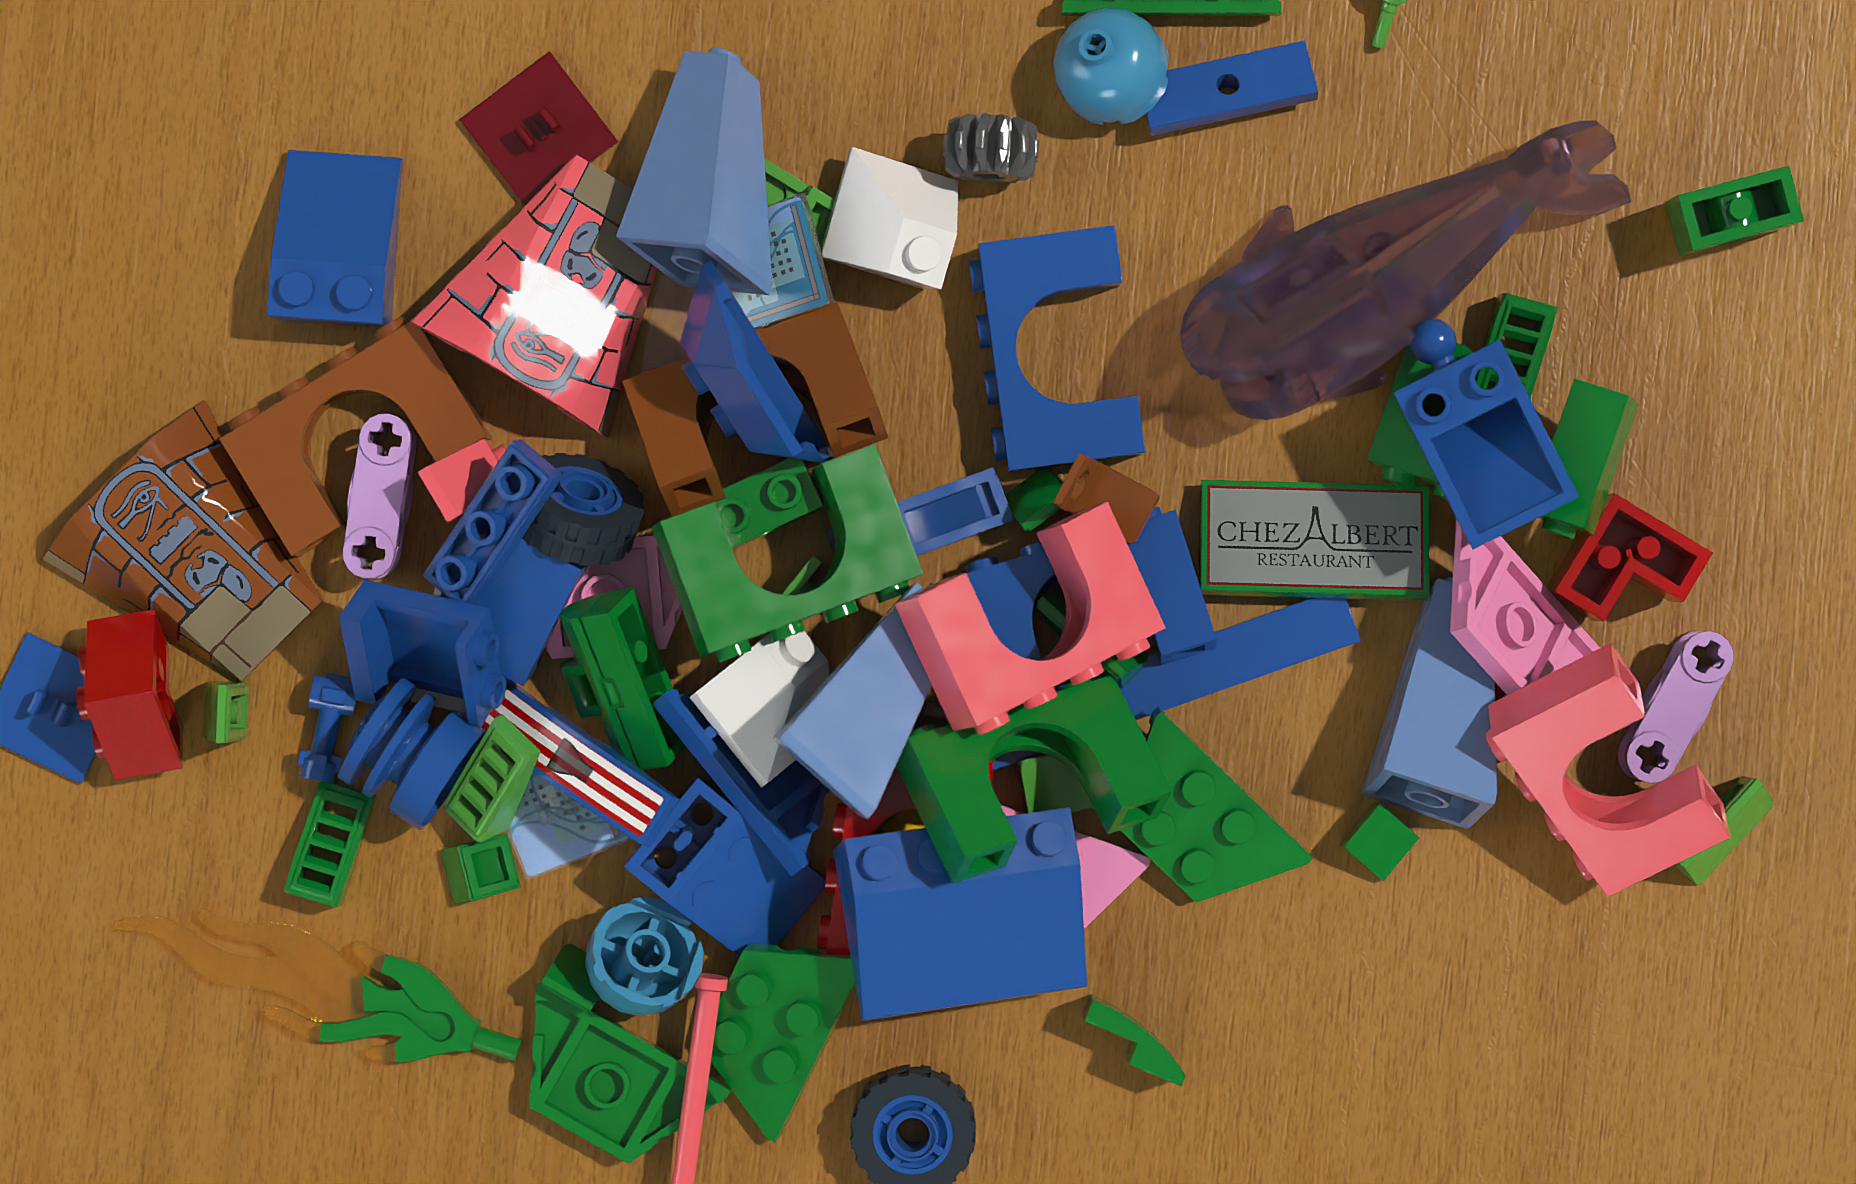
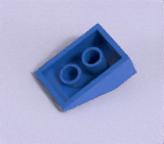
M288 150L271 254L267 316L279 321L378 328L392 321L403 168L402 158Z

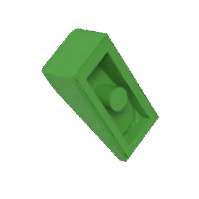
M206 682L203 715V736L205 739L215 743H229L243 740L247 737L249 686L246 682Z

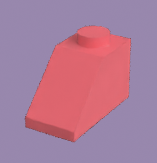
M482 439L418 472L447 522L458 523L507 449L504 444L494 448L491 441Z

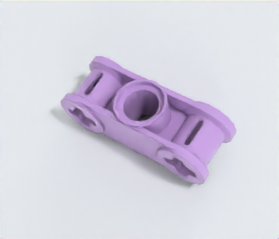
M378 414L369 418L362 426L359 435L356 465L350 481L343 560L352 573L362 578H384L392 574L399 566L402 557L405 527L411 511L414 488L413 472L418 446L417 433L407 420L391 414ZM389 425H393V433L402 437V443L400 447H391L388 456H385V447L376 444L377 434H386L389 430ZM373 537H376V547L385 549L384 560L374 561L372 569H369V560L365 557H360L361 546H370Z
M1692 631L1682 635L1675 642L1662 668L1650 682L1642 696L1645 717L1631 723L1618 744L1616 751L1617 763L1621 771L1628 777L1648 783L1660 782L1668 778L1675 770L1690 740L1704 723L1714 697L1731 670L1734 661L1733 649L1729 641L1721 634L1711 631ZM1709 645L1706 654L1713 659L1710 667L1698 666L1696 668L1698 659L1692 655L1693 648ZM1653 745L1651 753L1658 757L1654 766L1644 764L1640 768L1642 759L1636 755L1637 748L1639 746L1650 747Z

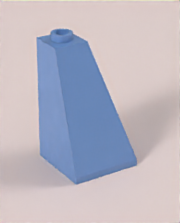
M711 48L709 53L684 51L616 237L680 286L695 288L701 266L711 260L731 292L769 295L772 287L760 81L741 65L742 60L739 56L728 50Z
M1453 577L1446 578L1445 580L1438 578L1430 587V596L1427 601L1423 600L1361 795L1469 829L1494 806L1497 797L1496 757L1487 742L1485 734L1486 731L1491 729L1488 705L1495 702V684L1488 673L1450 633Z
M918 582L912 584L895 603L924 588ZM895 605L886 612L773 738L858 816L867 819L877 808L931 688V682Z

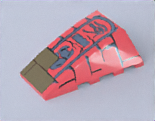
M574 155L522 208L517 216L504 229L500 230L485 245L486 247L410 322L455 349L473 355L558 406L557 410L602 437L607 438L622 390V381L625 380L657 271L654 265L616 237L633 189L582 157Z

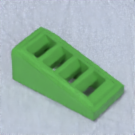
M503 714L494 718L453 786L444 806L445 811L477 842H484L509 829L541 751ZM501 748L515 761L514 765L500 752Z

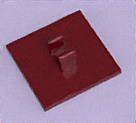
M550 51L459 119L524 205L574 155H578L592 163L618 143V140Z

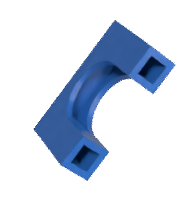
M1115 225L978 243L979 257L968 259L972 292L983 291L986 314L976 315L980 349L991 348L994 370L984 371L983 374L987 404H998L1001 427L991 428L995 462L1006 461L1007 472L1074 464L1080 453L1095 460L1144 454L1145 446L1138 396L1077 404L1052 400L1039 393L1027 381L1020 369L1016 354V339L1019 327L1026 315L1042 301L1056 295L1119 287L1121 285L1122 275Z
M1155 507L1137 542L1134 544L1126 543L1166 627L1152 635L1160 664L1164 665L1216 649L1217 638L1176 510L1162 513L1160 507ZM1041 542L1023 547L1019 550L1021 557L999 563L997 557H988L965 566L967 577L994 634L1000 642L1010 651L1023 658L1036 661L1041 660L1033 632L1037 601L1059 582Z

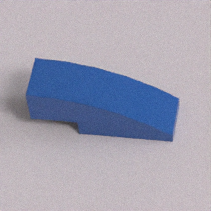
M995 467L897 502L917 556L1014 520ZM830 527L825 532L834 554L835 538L833 528Z

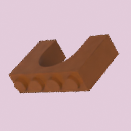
M837 302L821 308L809 309L800 316L767 328L755 329L792 390L806 397L816 409L834 458L888 438L877 402ZM689 357L661 367L647 369L640 375L622 381L659 489L671 517L726 498L708 445L709 430L714 420L710 409L719 403L710 390L700 396L682 368L684 364L691 361Z
M399 317L378 329L373 334L377 342L358 353L355 347H350L329 359L325 363L329 371L309 383L306 376L279 390L276 395L280 402L262 413L255 406L239 414L228 423L232 431L219 438L291 556L301 557L345 530L347 523L319 480L311 459V440L314 428L323 413L338 400L357 393H376L393 400L408 416L435 462L482 439L491 440L493 438L429 333L412 322L406 323L403 317Z

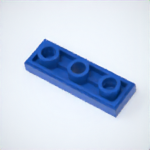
M1305 41L1167 70L1166 76L1169 80L1166 91L1154 108L1145 115L1150 136L1317 100L1318 89ZM1229 87L1236 92L1231 95H1225L1219 90Z
M522 439L511 441L422 576L448 599L477 605L564 475ZM487 521L490 524L491 532L488 530Z

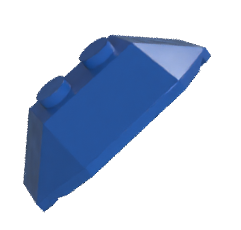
M711 260L702 265L680 340L691 361L684 364L682 368L700 396L710 390L719 403L710 411L728 439L738 433L750 452L819 463L832 460L834 458L833 453Z

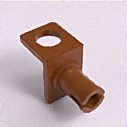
M1080 453L1063 482L1053 505L1071 513H1076L1082 509L1108 502L1126 542L1134 544L1140 537L1160 497L1157 492Z

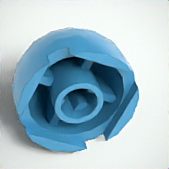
M1106 7L1087 12L1069 25L1057 43L1053 66L1058 89L1073 111L1093 124L1103 125L1102 122L1111 123L1115 121L1126 124L1136 121L1154 108L1166 91L1169 80L1166 76L1168 69L1167 59L1169 60L1167 47L1153 26L1130 10Z
M640 897L632 899L629 903L620 904L616 908L614 906L603 915L589 937L585 966L591 986L605 1003L621 1013L647 1016L666 1011L685 998L702 971L704 951L701 940L697 943L695 934L689 928L692 922L666 901Z

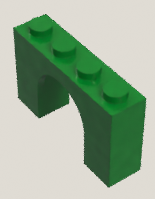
M1409 337L1367 459L1383 469L1380 478L1408 488H1413L1415 479L1436 485L1433 495L1447 500L1393 396L1394 392L1435 372L1432 365L1419 361L1413 355ZM1456 343L1453 356L1458 361L1473 352L1467 346ZM1574 379L1552 444L1579 498L1538 517L1543 519L1542 530L1574 540L1577 531L1594 536L1639 406L1630 395ZM1430 394L1423 399L1422 408L1429 416H1439L1445 410V402L1441 396Z
M875 444L821 463L812 469L814 479L832 524L835 549L827 574L817 586L807 593L781 595L769 592L753 583L744 574L736 561L715 502L665 519L652 527L700 657L715 652L719 662L752 651L748 641L751 638L769 632L772 642L782 640L805 631L802 620L823 613L824 619L828 623L857 612L858 608L855 600L875 593L879 603L903 595L910 587L908 580L923 575Z
M1112 675L1094 681L1089 679L1077 685L1069 683L1061 691L1056 692L1057 696L1032 709L1025 710L1023 703L1006 711L1010 718L1009 722L984 734L978 735L975 727L953 731L951 725L939 728L937 724H929L918 728L908 736L896 767L953 884L1004 868L1018 842L992 788L988 773V764L997 757L1009 752L1021 750L1037 751L1050 755L1068 766L1083 785L1107 834L1158 818L1172 793V789Z

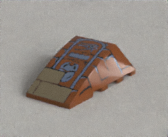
M203 400L148 440L69 518L42 560L129 613L155 609L166 636L240 681H244L324 601L298 557L290 555L219 440L224 435L215 421V416L206 401Z

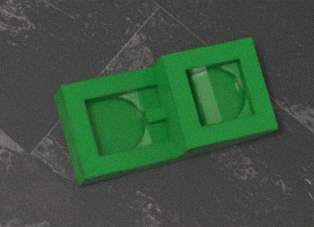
M1091 994L1082 1014L1084 1021L1131 1040L1132 1043L1125 1057L1129 1065L1182 1086L1186 1075L1162 1042L1129 1014Z

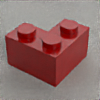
M1611 493L1607 495L1594 536L1580 531L1547 585V589L1558 601L1591 621H1605L1630 578L1669 602H1684L1713 552L1616 493Z
M155 609L87 621L86 645H81L78 648L80 670L85 681L84 686L77 687L76 699L81 719L83 721L91 720L93 725L92 740L97 758H106L114 780L182 769L183 726L169 691V646Z

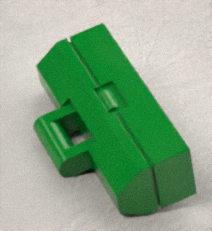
M628 588L598 593L569 604L560 613L559 617L575 657L562 662L559 667L579 717L599 716L611 747L641 770L669 766L685 749L686 745L652 705L668 690L674 689L635 589Z

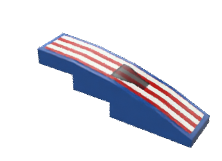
M506 683L505 696L501 705L497 709L491 710L481 727L488 730L494 718L503 714L541 751L533 769L535 773L642 846L650 848L679 801V798L610 745L594 739L562 713L546 707L518 684Z

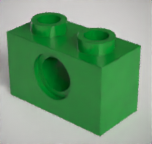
M1789 165L1680 194L1665 202L1679 257L1785 229L1804 221Z
M794 458L786 459L724 488L726 498L715 502L732 550L825 508L804 461Z

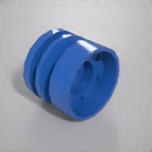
M401 678L388 694L375 702L359 724L349 742L347 756L339 770L338 778L348 785H353L367 767H370L372 771L364 784L362 794L369 798L373 797L389 780L392 781L397 787L388 810L418 830H423L450 794L487 730L482 727L469 725L468 719L456 710L450 712L436 728L428 724L427 722L433 711L436 698L426 693L411 712L408 711L407 707L417 685L406 678Z

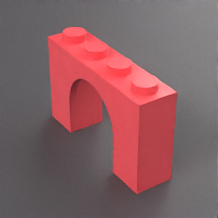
M1108 502L1082 509L1037 532V536L1061 585L1066 603V621L1063 633L1054 649L1039 661L1023 658L1010 651L1000 642L986 618L966 573L943 579L894 604L953 731L975 727L978 735L994 730L1010 721L1006 711L1023 703L1025 710L1048 702L1057 696L1054 686L1067 679H1070L1072 685H1077L1104 672V669L1100 662L1115 654L1118 660L1122 661L1150 648L1147 638L1166 628Z
M1611 643L1488 705L1491 729L1486 731L1485 734L1493 754L1500 762L1506 760L1510 762L1515 769L1516 781L1525 798L1529 802L1535 800L1539 802L1545 810L1544 817L1553 836L1559 842L1567 840L1573 849V858L1582 876L1587 881L1594 878L1607 897L1730 838L1724 804L1697 765L1638 793L1617 797L1601 796L1588 792L1574 784L1565 774L1572 759L1586 746L1645 717L1640 684Z

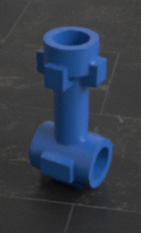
M328 672L326 677L314 674L308 708L319 710L311 751L300 750L298 764L302 765L301 777L334 783L335 773L339 772L343 758L333 755L341 715L353 717L356 704L352 682L348 681V676Z

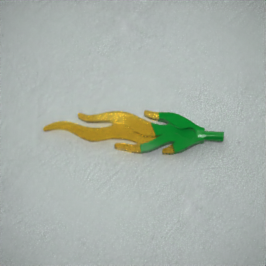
M208 908L198 911V918L215 934L242 942L264 945L276 955L264 958L241 956L226 952L209 944L189 929L168 918L143 915L117 920L111 926L113 931L145 933L160 938L176 951L197 973L214 984L233 988L268 990L298 1001L318 1017L307 1018L278 1005L265 1006L262 1014L280 1022L299 1035L326 1042H345L385 1034L401 1037L398 1041L384 1045H375L369 1048L367 1056L371 1059L395 1063L411 1062L447 1052L462 1051L469 1053L475 1048L516 1061L523 1040L480 1026L482 1020L474 1017L465 1009L450 988L425 966L406 958L375 950L362 941H356L351 945L352 952L368 967L392 977L401 984L402 989H390L381 986L363 975L326 941L314 933L294 925L274 922L227 920Z

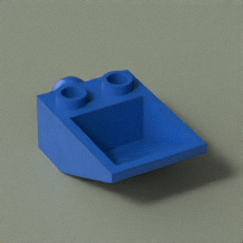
M1431 318L1417 324L1410 336L1411 351L1419 361L1432 365L1435 372L1394 392L1393 396L1472 549L1579 498L1501 340L1456 361L1453 356L1456 348V335L1448 323L1440 319ZM1482 368H1491L1498 376V383L1491 390H1483L1476 384V373ZM1437 394L1443 398L1445 410L1441 415L1432 417L1423 411L1422 402L1426 396Z
M698 773L678 797L679 801L650 848L639 844L625 861L624 867L668 904L739 957L750 943L778 945L823 891L826 878L809 864L791 876L728 797ZM697 803H707L713 809V817L706 823L696 822L691 816L693 806ZM664 846L671 847L677 854L676 862L669 867H663L655 860L656 851Z

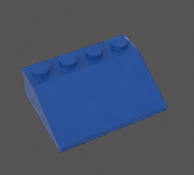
M1070 807L1006 816L1018 839L1006 866L955 884L952 883L926 828L844 839L833 850L861 1021L1087 986L1081 868Z

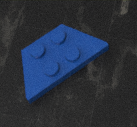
M668 690L652 705L791 876L795 875L809 864L811 854L807 853V848L812 832L820 827L825 811L824 797L831 790L797 760L761 788L689 698L693 694L679 695L678 690Z

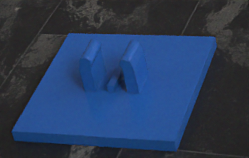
M27 632L0 688V745L76 782L83 783L96 753L92 740L93 725L91 720L83 721L77 706L76 689L79 686H84L85 681L80 670L78 655Z

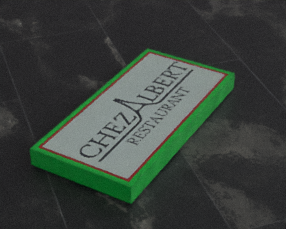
M1202 480L1200 484L1199 585L1202 595L1427 601L1430 596L1429 485H1413V488L1392 484Z

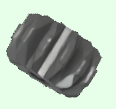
M986 113L982 115L966 114L963 117L957 116L948 121L947 134L944 135L943 157H945V171L952 176L960 177L962 180H975L979 183L994 182L997 184L999 182L1016 183L1019 180L1025 181L1034 176L1035 163L1038 162L1039 140H1037V126L1032 122L1023 120L1021 117L1004 116V114L989 115Z

